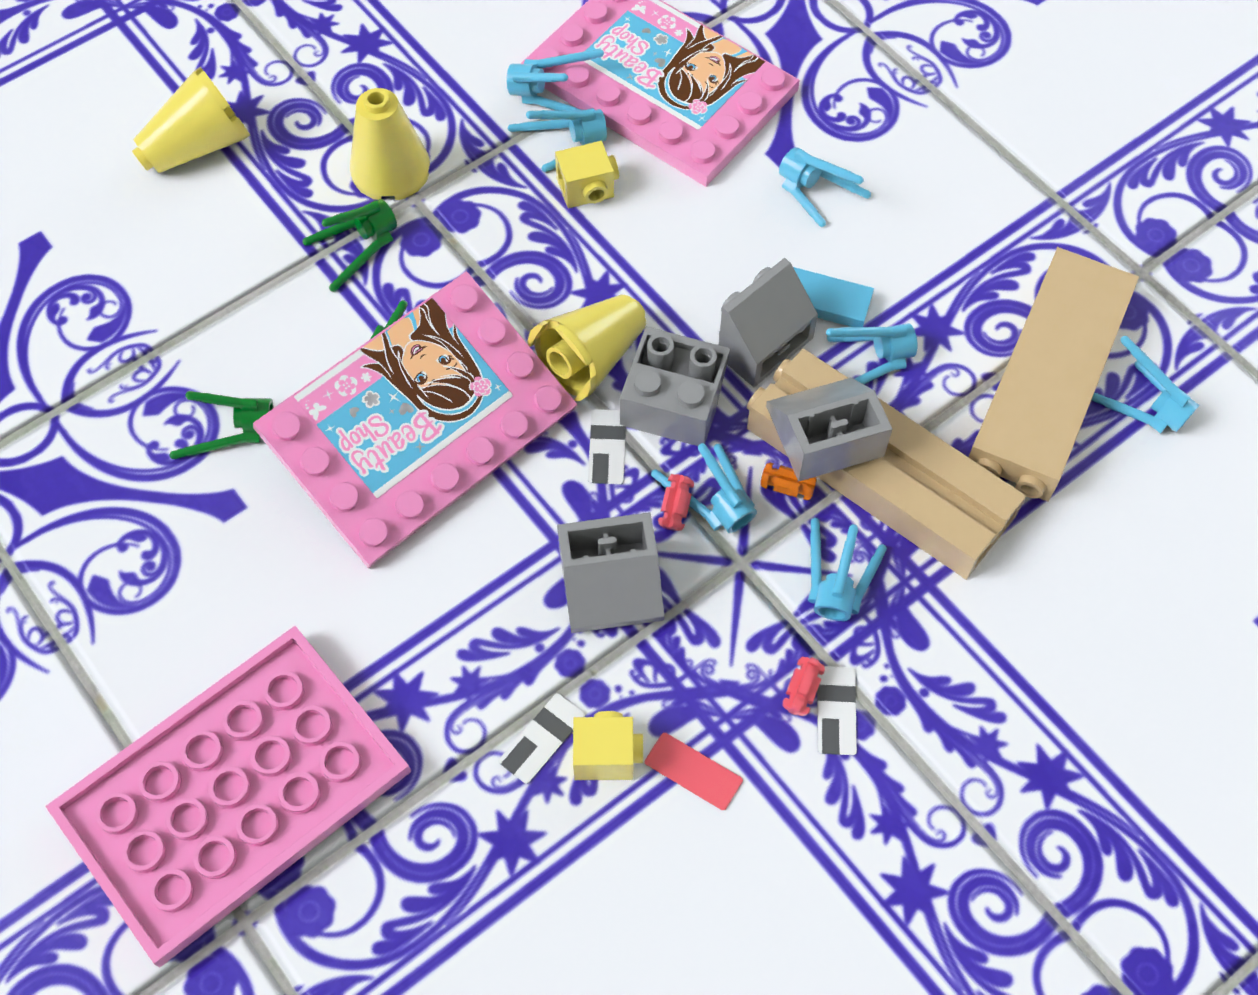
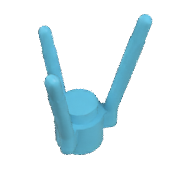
M599 49L539 60L525 59L524 64L512 63L507 71L506 82L508 92L512 96H521L523 104H537L553 110L581 111V109L537 95V93L544 91L545 82H565L568 80V75L565 73H545L541 68L603 57L604 51Z
M594 108L581 111H528L526 113L528 119L547 121L524 122L508 126V131L510 132L569 128L572 141L574 143L580 142L582 145L607 140V126L604 114L601 109L594 110ZM555 159L544 164L542 171L548 172L556 168Z
M798 147L791 149L780 164L779 174L786 178L782 188L790 192L820 227H824L826 221L800 190L801 187L811 188L821 176L866 199L871 197L870 191L857 185L864 182L863 177L811 156Z
M910 323L890 327L829 328L826 331L828 342L874 340V348L878 358H885L888 362L854 378L862 384H866L891 371L905 369V358L915 357L917 354V336Z
M1122 336L1120 339L1121 343L1137 359L1134 366L1162 392L1150 407L1157 414L1155 416L1098 393H1094L1091 400L1149 424L1160 434L1167 426L1177 433L1200 405L1180 390L1128 336Z
M701 443L698 445V450L722 489L710 500L714 506L712 511L693 496H691L689 507L704 517L714 531L724 526L728 533L736 532L746 526L756 516L755 504L746 494L722 445L715 444L714 451L723 470L708 447ZM657 469L652 470L651 476L665 488L671 486L668 477Z
M818 518L811 520V590L808 601L815 604V613L830 620L847 621L851 618V613H859L861 600L887 550L884 544L878 546L858 585L854 588V581L848 577V572L858 533V526L855 524L849 527L837 574H828L826 580L822 581L820 521Z

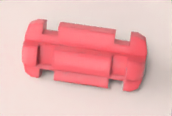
M671 474L668 477L671 486L665 489L661 512H664V516L658 519V523L665 529L682 531L685 524H682L681 521L682 518L687 517L692 496L689 493V488L694 487V482L687 476Z
M801 657L798 659L797 665L801 667L800 669L796 668L786 691V694L790 695L789 699L785 697L782 701L783 707L793 715L806 716L809 714L811 708L807 707V704H813L821 682L818 674L823 675L825 672L824 665L813 657Z

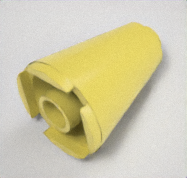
M199 67L191 73L133 140L138 147L132 150V152L146 171L154 167L158 173H161L240 142L249 137L250 133L241 120L236 117L228 102L205 71Z
M384 88L370 89L362 93L356 102L350 157L352 181L361 193L372 199L379 200L381 196H394L395 200L405 199L418 192L427 182L430 166L429 155L396 95Z
M618 295L540 322L530 330L527 340L529 347L535 346L539 359L569 394L577 396L574 401H581L596 390L645 329V310L636 299L627 295Z

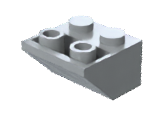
M785 257L772 268L765 267L756 275L751 285L741 293L738 291L732 293L725 300L721 307L722 314L718 345L730 348L727 365L754 388L775 371L785 359H789L813 339L818 314L791 262Z
M646 326L620 396V425L695 446L701 443L705 444L716 412L730 348Z
M847 378L773 399L766 403L768 412L798 482L885 456L892 433L891 424L875 390L853 378Z
M651 512L557 525L571 633L664 620L659 560Z

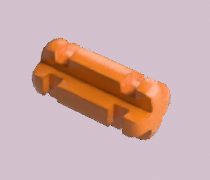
M774 463L766 464L761 476V486L767 489L768 485L774 486L773 491L793 497L802 494L804 495V500L811 499L817 483V477L798 482L792 468L780 465L779 469L773 468Z

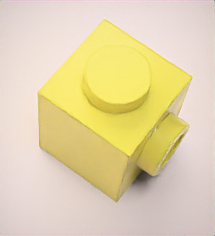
M602 140L555 152L556 178L567 208L588 203H599L604 199L614 197V180L619 179L618 165L614 155H607Z
M616 711L598 712L594 714V717H573L574 780H633L634 763H643V734H633V717H623L621 713Z

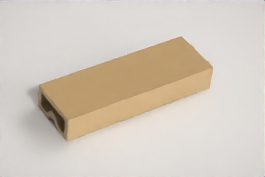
M1057 247L969 454L970 459L997 477L1015 482V489L1025 494L1026 497L1040 498L1049 502L1063 474L1139 276Z
M803 348L792 361L787 358L779 365L773 376L775 384L771 383L766 389L760 387L752 395L747 404V409L749 410L747 429L787 456L766 407L767 401L844 380L848 377ZM879 399L892 427L885 456L816 477L967 580L1016 518L1026 495Z

